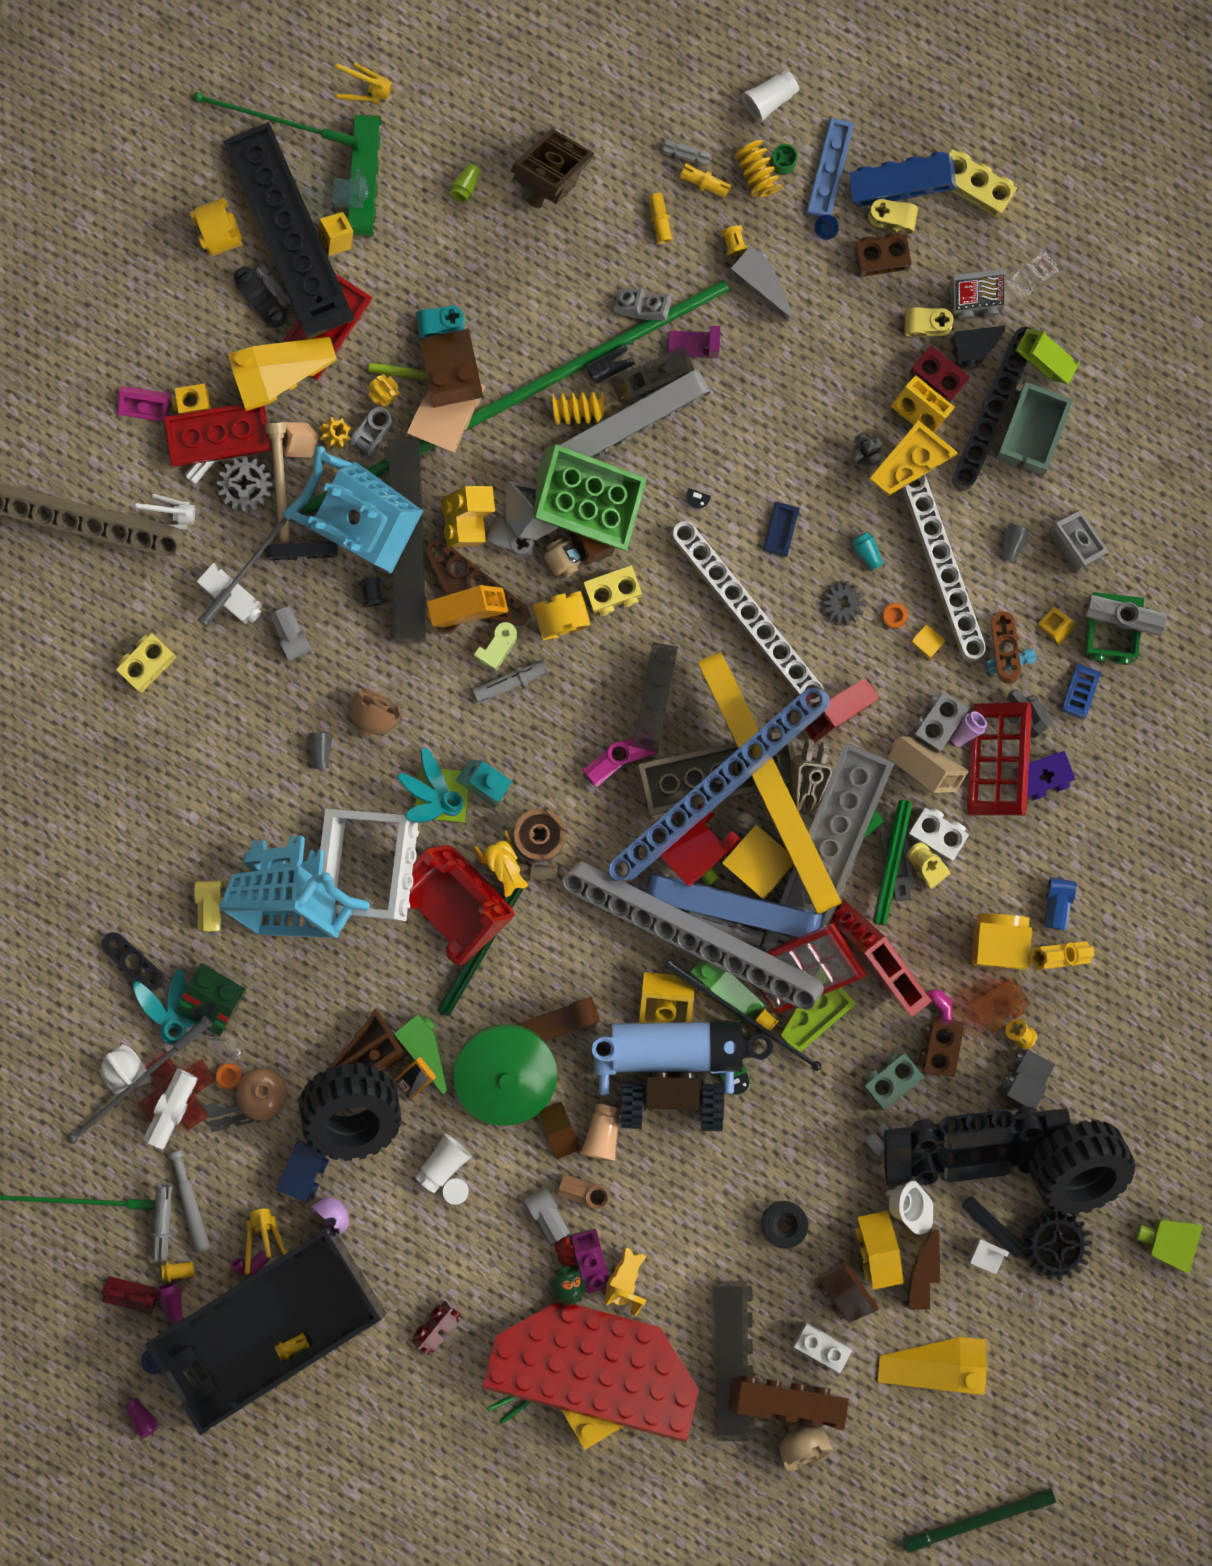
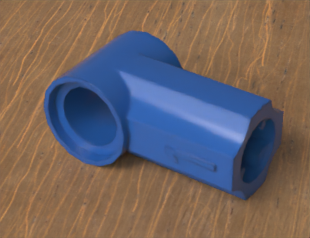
M1050 877L1048 882L1050 891L1049 894H1046L1048 903L1043 927L1066 931L1070 906L1074 902L1077 883L1075 881Z

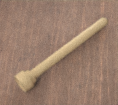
M286 422L265 424L266 434H269V439H272L278 524L284 517L283 512L287 509L282 438H284V433H286ZM288 521L279 531L281 544H289L290 542Z

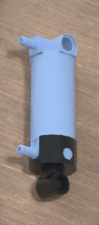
M741 1020L612 1023V1035L599 1036L592 1044L594 1055L593 1072L595 1075H599L600 1095L609 1094V1075L629 1072L723 1073L724 1093L732 1094L734 1093V1073L742 1072V1059H765L770 1056L773 1044L771 1039L763 1033L744 1035L742 1033ZM757 1039H763L766 1042V1049L762 1053H755L752 1049V1044ZM602 1041L608 1042L611 1045L610 1052L605 1055L599 1054L596 1050L597 1044Z

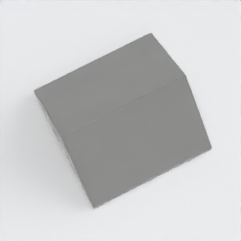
M1081 510L1057 522L1048 531L1076 573L1109 552Z

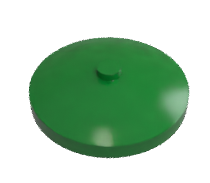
M498 1024L478 1031L464 1043L454 1063L453 1081L458 1099L471 1115L488 1124L509 1126L525 1122L545 1108L555 1091L557 1067L548 1044L534 1031L514 1024Z

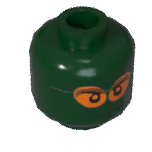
M569 1266L554 1270L555 1276L551 1277L548 1281L554 1301L562 1303L563 1307L582 1301L581 1296L586 1293V1288L580 1271H570Z

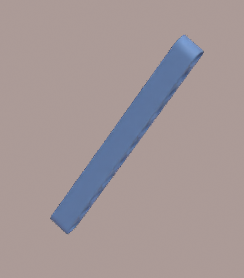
M808 688L613 859L609 865L611 877L618 881H628L637 877L829 707L830 698L824 690ZM817 693L820 697V702L818 706L813 707L810 699ZM794 711H798L800 721L794 725L791 721V715ZM778 728L781 736L775 742L772 739V731ZM756 745H759L761 755L756 759L752 751ZM737 762L742 765V771L738 776L733 772V767ZM717 779H720L723 783L720 792H716L714 789ZM698 796H701L704 801L701 809H698L695 805V800ZM680 812L684 815L685 819L681 826L676 822V817ZM661 829L665 832L666 836L662 843L657 838V834ZM641 846H644L647 852L644 859H641L639 856ZM623 862L628 867L625 876L620 872V866Z

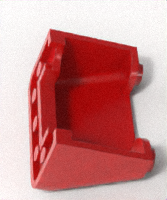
M441 845L425 849L413 864V885L410 889V908L408 909L418 908L449 942L445 949L447 957L458 966L469 961L515 916L510 905L454 847Z

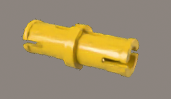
M687 163L679 177L700 187L699 190L703 192L707 190L724 200L731 187V184L711 176V172L707 171L705 173Z

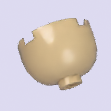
M797 1423L789 1427L790 1433L783 1437L780 1444V1456L786 1471L799 1470L797 1467L799 1463L801 1465L809 1462L810 1465L817 1463L831 1455L830 1451H834L828 1436L823 1430L812 1425L804 1426L803 1423Z

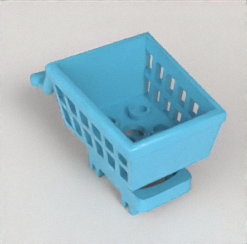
M317 446L314 453L312 474L301 496L283 512V516L287 520L293 519L297 523L309 527V529L388 573H392L423 510L357 462L350 463L327 454L324 447ZM324 462L339 469L332 484L326 483L323 490L328 492L316 516H306L298 513L309 503L322 477ZM352 510H357L360 513V520L357 524H352L349 521L348 516Z
M299 835L298 838L291 836L288 846L282 848L267 849V842L265 840H260V843L254 840L250 851L244 852L243 865L253 872L232 874L224 897L220 901L219 908L257 935L338 938L339 932L346 924L352 912L356 909L367 911L370 904L368 901L346 895L335 887L330 873L324 872L322 874L324 852L318 849L317 855L316 852L310 850L307 861L302 862L305 838ZM335 899L344 905L337 918ZM288 915H293L292 926H287ZM265 916H269L268 925H263ZM276 916H281L280 926L275 925ZM300 916L305 919V927L299 926Z

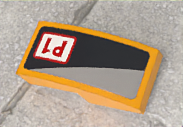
M419 1057L394 1082L410 1101L429 1085L436 1076L422 1058Z

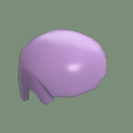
M326 1197L310 1207L314 1215H320L325 1219L324 1225H333L338 1235L349 1226L348 1211L345 1205L336 1198Z

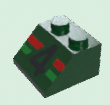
M200 963L175 1011L195 1023H198L205 1015L213 1024L207 1030L220 1037L247 993L246 988Z

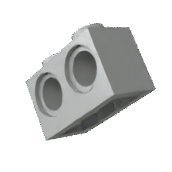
M945 692L940 697L935 695L927 706L930 712L926 718L920 716L913 726V729L916 730L913 737L938 753L943 749L969 710V708ZM941 705L951 707V717H944L940 714L939 708ZM932 725L937 728L938 736L936 738H929L926 735L925 728Z

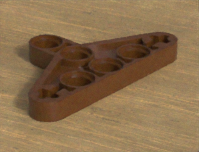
M434 540L429 543L427 555L446 596L472 588L471 580L476 576L484 578L485 586L503 588L455 549L447 547L446 542ZM434 546L436 548L443 546L442 551L448 557L450 553L454 554L448 560L446 567L441 564L445 562L444 558L439 555L436 558L433 557L434 551L432 548ZM462 561L465 564L464 572L461 574L453 573L451 571L452 563ZM503 588L507 605L510 599H512L514 603L511 604V607L515 610L522 608L524 618L512 619L513 613L508 609L509 613L484 619L500 623L508 622L514 626L524 625L529 619L527 606ZM460 624L453 625L450 629L436 628L442 634H450Z

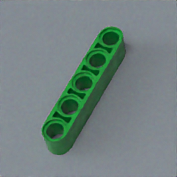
M355 115L354 137H362L363 146L361 150L353 147L348 222L353 229L354 236L374 237L375 233L373 232V223H375L376 217L375 199H377L378 186L376 174H378L379 170L378 150H380L381 134H379L381 116Z

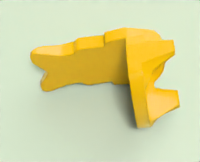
M505 830V841L496 842L494 845L486 848L483 853L477 846H473L479 862L487 864L490 870L495 872L497 879L503 884L504 896L509 897L514 889L526 888L528 883L523 880L519 873L520 868L515 861L517 859L514 850L515 846L508 831Z
M624 1248L622 1258L615 1267L613 1276H610L606 1283V1299L604 1304L609 1305L612 1302L617 1305H627L632 1303L630 1314L637 1316L647 1300L634 1295L636 1287L634 1283L638 1277L637 1271L645 1260L646 1255H633L631 1249Z

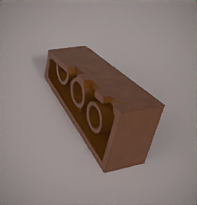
M742 1376V1380L733 1379L728 1411L772 1419L773 1417L777 1420L793 1423L800 1421V1423L818 1427L826 1425L845 1431L849 1398L831 1394V1388L815 1386V1391L806 1390L807 1385L791 1383V1387L782 1386V1381L767 1379L766 1384L758 1383V1378Z

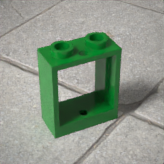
M1098 592L1091 594L1122 603L1131 602L1138 607L1144 608V598ZM1087 618L1083 656H1090V661L1105 662V658L1115 659V663L1120 665H1131V661L1134 662L1138 659L1141 631L1131 629L1129 652L1093 648L1096 620Z

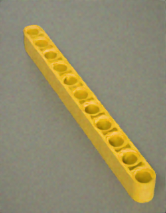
M719 651L697 661L739 749L759 729L722 652ZM756 745L752 751L756 759L761 755L759 745ZM771 758L751 776L817 914H820L842 904L780 772L773 758Z

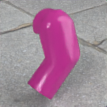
M929 990L927 992L928 997L931 999L929 1004H935L940 1009V1018L952 1020V1000L942 990Z

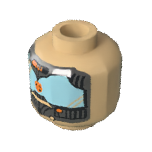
M561 538L546 547L547 552L544 558L554 575L560 576L564 574L565 578L579 571L577 566L581 563L582 558L572 541H565Z

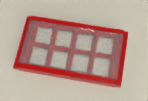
M974 703L972 712L980 713L985 718L987 727L983 734L971 740L967 801L968 815L1025 816L1028 793L1031 703Z
M833 923L765 951V953L819 979L824 987L821 995L851 984L866 976L862 966ZM759 988L775 1013L795 1007Z

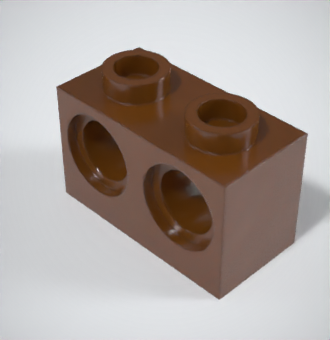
M890 233L885 235V238L880 239L869 236L861 238L860 242L856 243L855 253L859 277L910 269L911 258L907 234ZM896 247L901 251V255L897 257L892 256L888 250ZM872 251L876 254L877 258L875 260H867L864 257V253Z
M931 1017L930 1024L925 1025L924 1039H927L926 1049L921 1048L919 1064H923L924 1073L955 1078L964 1031L962 1022ZM941 1029H946L950 1034L946 1039H939L936 1037L937 1032ZM936 1054H942L945 1056V1060L941 1064H934L931 1061L932 1057Z

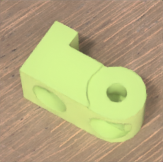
M508 622L499 624L495 629V637L487 649L484 650L479 647L474 654V658L496 672L516 642V628Z

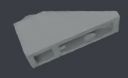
M750 246L733 265L730 275L789 322L793 312L770 261L767 260L769 258L768 255L761 249L757 248L755 250Z

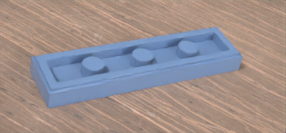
M830 117L806 214L830 220L855 123Z

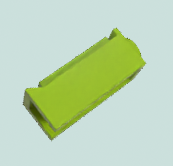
M1027 329L1015 350L1049 380L1057 383L1069 384L1080 364L1079 361H1074V358L1049 338L1045 331Z

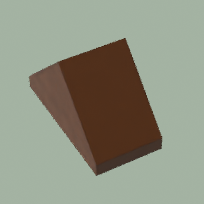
M562 1101L544 1108L539 1115L557 1159L581 1150Z

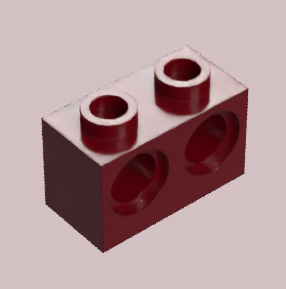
M932 345L910 371V374L913 376L911 379L916 375L949 403L952 402L970 379L967 373ZM925 364L932 365L935 373L926 374L922 370V366ZM950 380L954 384V389H944L942 381Z

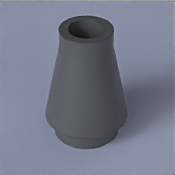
M1009 523L1008 528L1004 531L1002 559L1016 563L1017 557L1029 537L1027 535L1028 528Z
M309 733L307 743L313 761V768H329L332 744L330 733Z

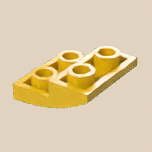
M758 825L751 829L722 863L763 900L794 866L788 852Z

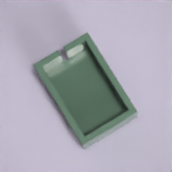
M1025 382L1020 391L996 459L1014 466H1018L1021 462L1023 463L1022 469L1044 476L1049 468L1074 399Z

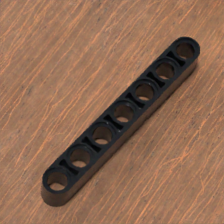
M1025 326L1017 329L1010 341L953 473L952 483L958 490H969L974 485L1027 364V360L1015 351L1019 345L1017 337L1023 336L1027 329H1032ZM1012 358L1018 360L1020 367H1010L1008 360ZM998 382H1007L1010 386V390H1000L998 387ZM996 404L1000 408V413L992 414L988 410V405ZM978 428H988L990 436L982 437L978 433ZM972 449L977 450L981 458L979 460H972L968 455V451ZM962 472L969 474L971 481L969 483H962L958 478V474Z

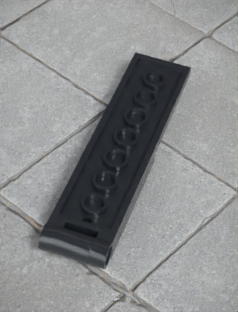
M267 122L223 141L308 340L355 320L270 123Z

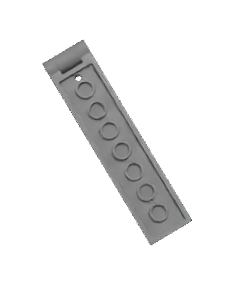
M845 743L809 830V835L839 898L842 895L856 861L860 845L895 763L849 743ZM794 867L780 904L816 912ZM837 906L820 913L822 914L820 928L830 924ZM768 930L761 951L765 952L793 940L797 936ZM823 938L813 942L817 950H819ZM808 945L795 950L805 966L814 962L815 956ZM790 952L777 957L779 960L797 969L799 968Z

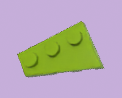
M821 966L815 978L819 979L823 984L831 980ZM842 987L821 995L813 1008L803 1010L797 1007L781 1036L788 1044L802 1052L856 1003Z

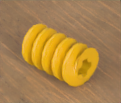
M757 140L745 145L735 155L736 159L741 161L739 164L740 168L745 170L743 173L744 178L749 179L747 181L748 187L753 188L751 190L753 197H766L783 188L782 185H774V182L779 179L778 175L770 176L775 167H766L771 158L762 157L767 152V148L759 149V146L764 143L763 140Z
M601 391L599 399L596 398L594 392L590 393L589 399L586 398L584 392L580 393L579 399H576L574 392H571L568 400H566L564 393H560L559 399L556 400L553 393V418L556 425H560L562 418L565 419L567 425H570L572 417H574L576 424H580L582 417L585 418L587 424H590L592 417H595L597 424L601 422L602 416H604L603 391Z

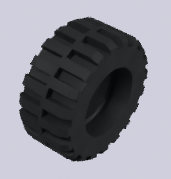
M355 1062V1065L341 1063V1066L338 1067L330 1066L326 1068L325 1072L322 1073L320 1071L313 1077L314 1080H309L301 1092L299 1109L304 1139L307 1140V1144L323 1156L329 1155V1158L334 1160L344 1158L345 1161H352V1158L365 1159L369 1154L375 1155L379 1153L382 1147L386 1148L399 1132L402 1119L396 1085L382 1070L378 1072V1068L369 1065L366 1067L363 1063ZM350 1107L367 1109L353 1116L334 1115V1113Z
M1084 1120L1079 1121L1075 1125L1073 1123L1066 1125V1128L1058 1129L1053 1132L1051 1137H1046L1042 1141V1145L1037 1146L1031 1157L1029 1172L1044 1204L1049 1209L1067 1215V1213L1079 1215V1212H1092V1209L1097 1207L1100 1209L1107 1202L1117 1199V1195L1127 1189V1184H1131L1136 1165L1134 1157L1117 1127L1105 1121L1092 1120L1088 1122Z

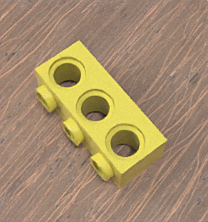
M952 149L949 155L954 160V165L958 166L962 172L955 174L957 189L950 191L999 219L1014 196L1017 187L1014 186L1010 179L1004 176L1000 178L992 173V169L987 165L981 163L978 165L973 162L971 157L965 152H957ZM971 179H980L983 183V186H974L971 183ZM1000 191L1005 198L997 200L993 197L992 193Z

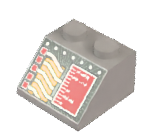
M1004 269L953 275L948 287L953 317L958 316L959 320H967L973 318L974 314L983 313L984 317L998 315L999 311H1002L1005 306Z

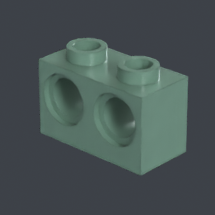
M895 1052L884 1061L887 1065L880 1072L874 1069L864 1078L867 1082L863 1087L882 1110L887 1109L924 1078L923 1074L905 1053L898 1055ZM901 1063L905 1064L908 1068V1075L902 1079L898 1078L895 1074L896 1066ZM879 1080H884L888 1084V1091L884 1095H879L875 1090V1085Z

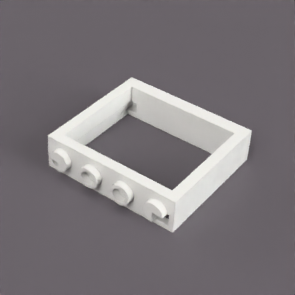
M325 809L320 850L324 852L322 874L324 872L330 873L335 887L338 886L346 819L399 824L388 910L368 909L367 911L356 909L352 912L351 916L406 921L407 910L410 908L409 894L413 885L412 870L413 863L416 860L415 845L416 837L419 835V831H417L418 823L407 820L405 815ZM335 905L336 914L339 915L344 906Z

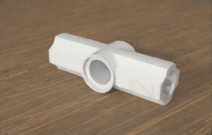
M181 1069L176 1070L166 1093L162 1094L155 1107V1116L144 1135V1141L155 1147L165 1148L175 1125L179 1124L187 1109V1101L197 1083V1077Z

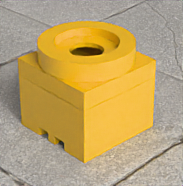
M978 913L977 924L974 925L971 966L1011 970L1029 969L1032 927H1029L1030 918L1006 914Z

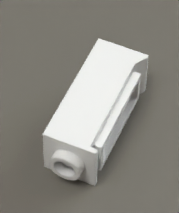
M213 563L197 582L216 599L223 589L228 588L233 579L222 569L219 570L217 565ZM238 583L231 591L230 598L223 605L245 625L248 621L253 623L262 612L259 610L262 607L261 603Z

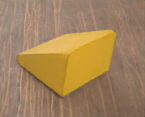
M1055 607L1037 624L1058 645L1076 628L1073 620Z
M926 624L910 644L929 660L946 640Z

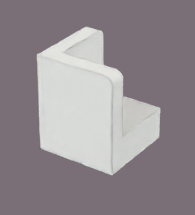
M977 1238L968 1262L996 1274L1004 1256L1007 1257L1009 1252Z

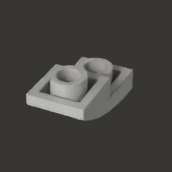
M642 288L619 289L613 310L615 313L638 319L667 320L672 299L669 294L645 295Z

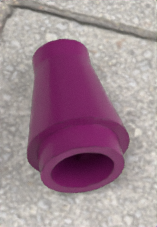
M175 1282L158 1287L156 1289V1298L169 1324L183 1320L181 1288H178Z
M138 1398L131 1400L124 1406L135 1435H139L141 1439L151 1435L159 1428L156 1423L158 1420L140 1403Z

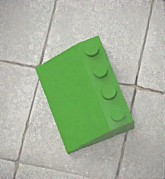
M557 444L544 448L538 470L534 518L627 551L647 478Z

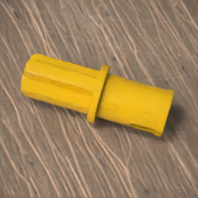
M653 193L648 196L652 215L650 222L654 224L657 244L672 242L673 239L668 223L670 215L666 213L662 193Z

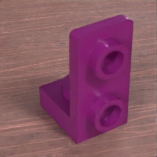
M710 326V332H669V356L719 358L720 326Z
M592 1229L571 1235L586 1292L590 1294L606 1289V1283L610 1277L597 1230Z

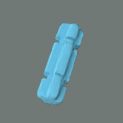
M1032 648L1024 650L1023 653L1019 652L1021 666H1023V663L1027 665L1037 660L1036 653ZM995 659L988 660L986 667L989 674L997 673ZM1010 660L1006 661L1005 670L1011 669Z

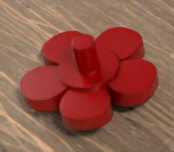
M563 1237L558 1242H555V1251L559 1253L557 1258L560 1264H566L571 1267L575 1263L573 1258L576 1255L574 1246H569L568 1238Z

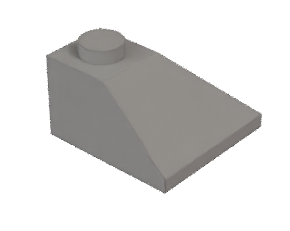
M508 481L506 484V522L512 527V532L520 539L529 538L537 540L559 528L534 518L536 487Z

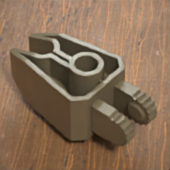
M807 739L805 740L801 756L797 755L791 761L790 795L798 811H800L806 797L805 808L809 813H812L821 803L833 771L827 764L829 743L824 741L820 743L817 757L815 758L812 757L814 741Z

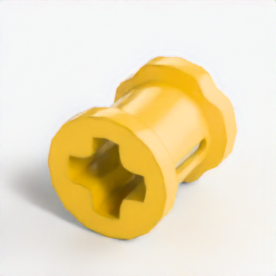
M741 225L731 226L720 232L721 237L725 238L727 245V257L742 255L748 249V246H745L741 234L743 228Z
M1020 1018L1012 1019L1006 1026L1005 1033L1007 1037L1015 1041L1019 1048L1029 1049L1034 1046L1037 1040V1033L1034 1029L1029 1028L1024 1020Z

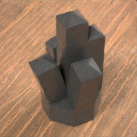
M863 432L855 436L856 445L854 452L851 453L855 462L866 467L880 463L882 460L879 457L882 443L878 436L869 440Z
M1018 689L1009 692L1007 698L1011 703H1031L1030 735L1034 739L1054 723L1046 714L1036 695L1028 696L1026 699ZM1015 717V723L1020 725L1021 717Z

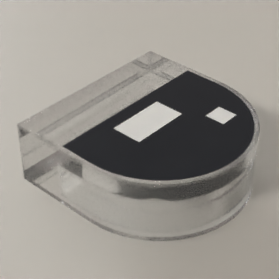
M690 481L685 496L687 505L697 511L705 509L711 501L714 489Z

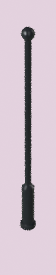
M672 959L666 962L663 970L670 972L696 991L704 992L810 1064L814 1071L821 1069L822 1065L819 1061H813L704 987L702 981L675 964Z

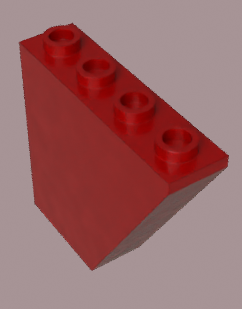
M842 900V904L837 905L830 923L835 925L845 942L892 1000L909 1016L913 1017L927 1006L931 999L887 938L847 901Z

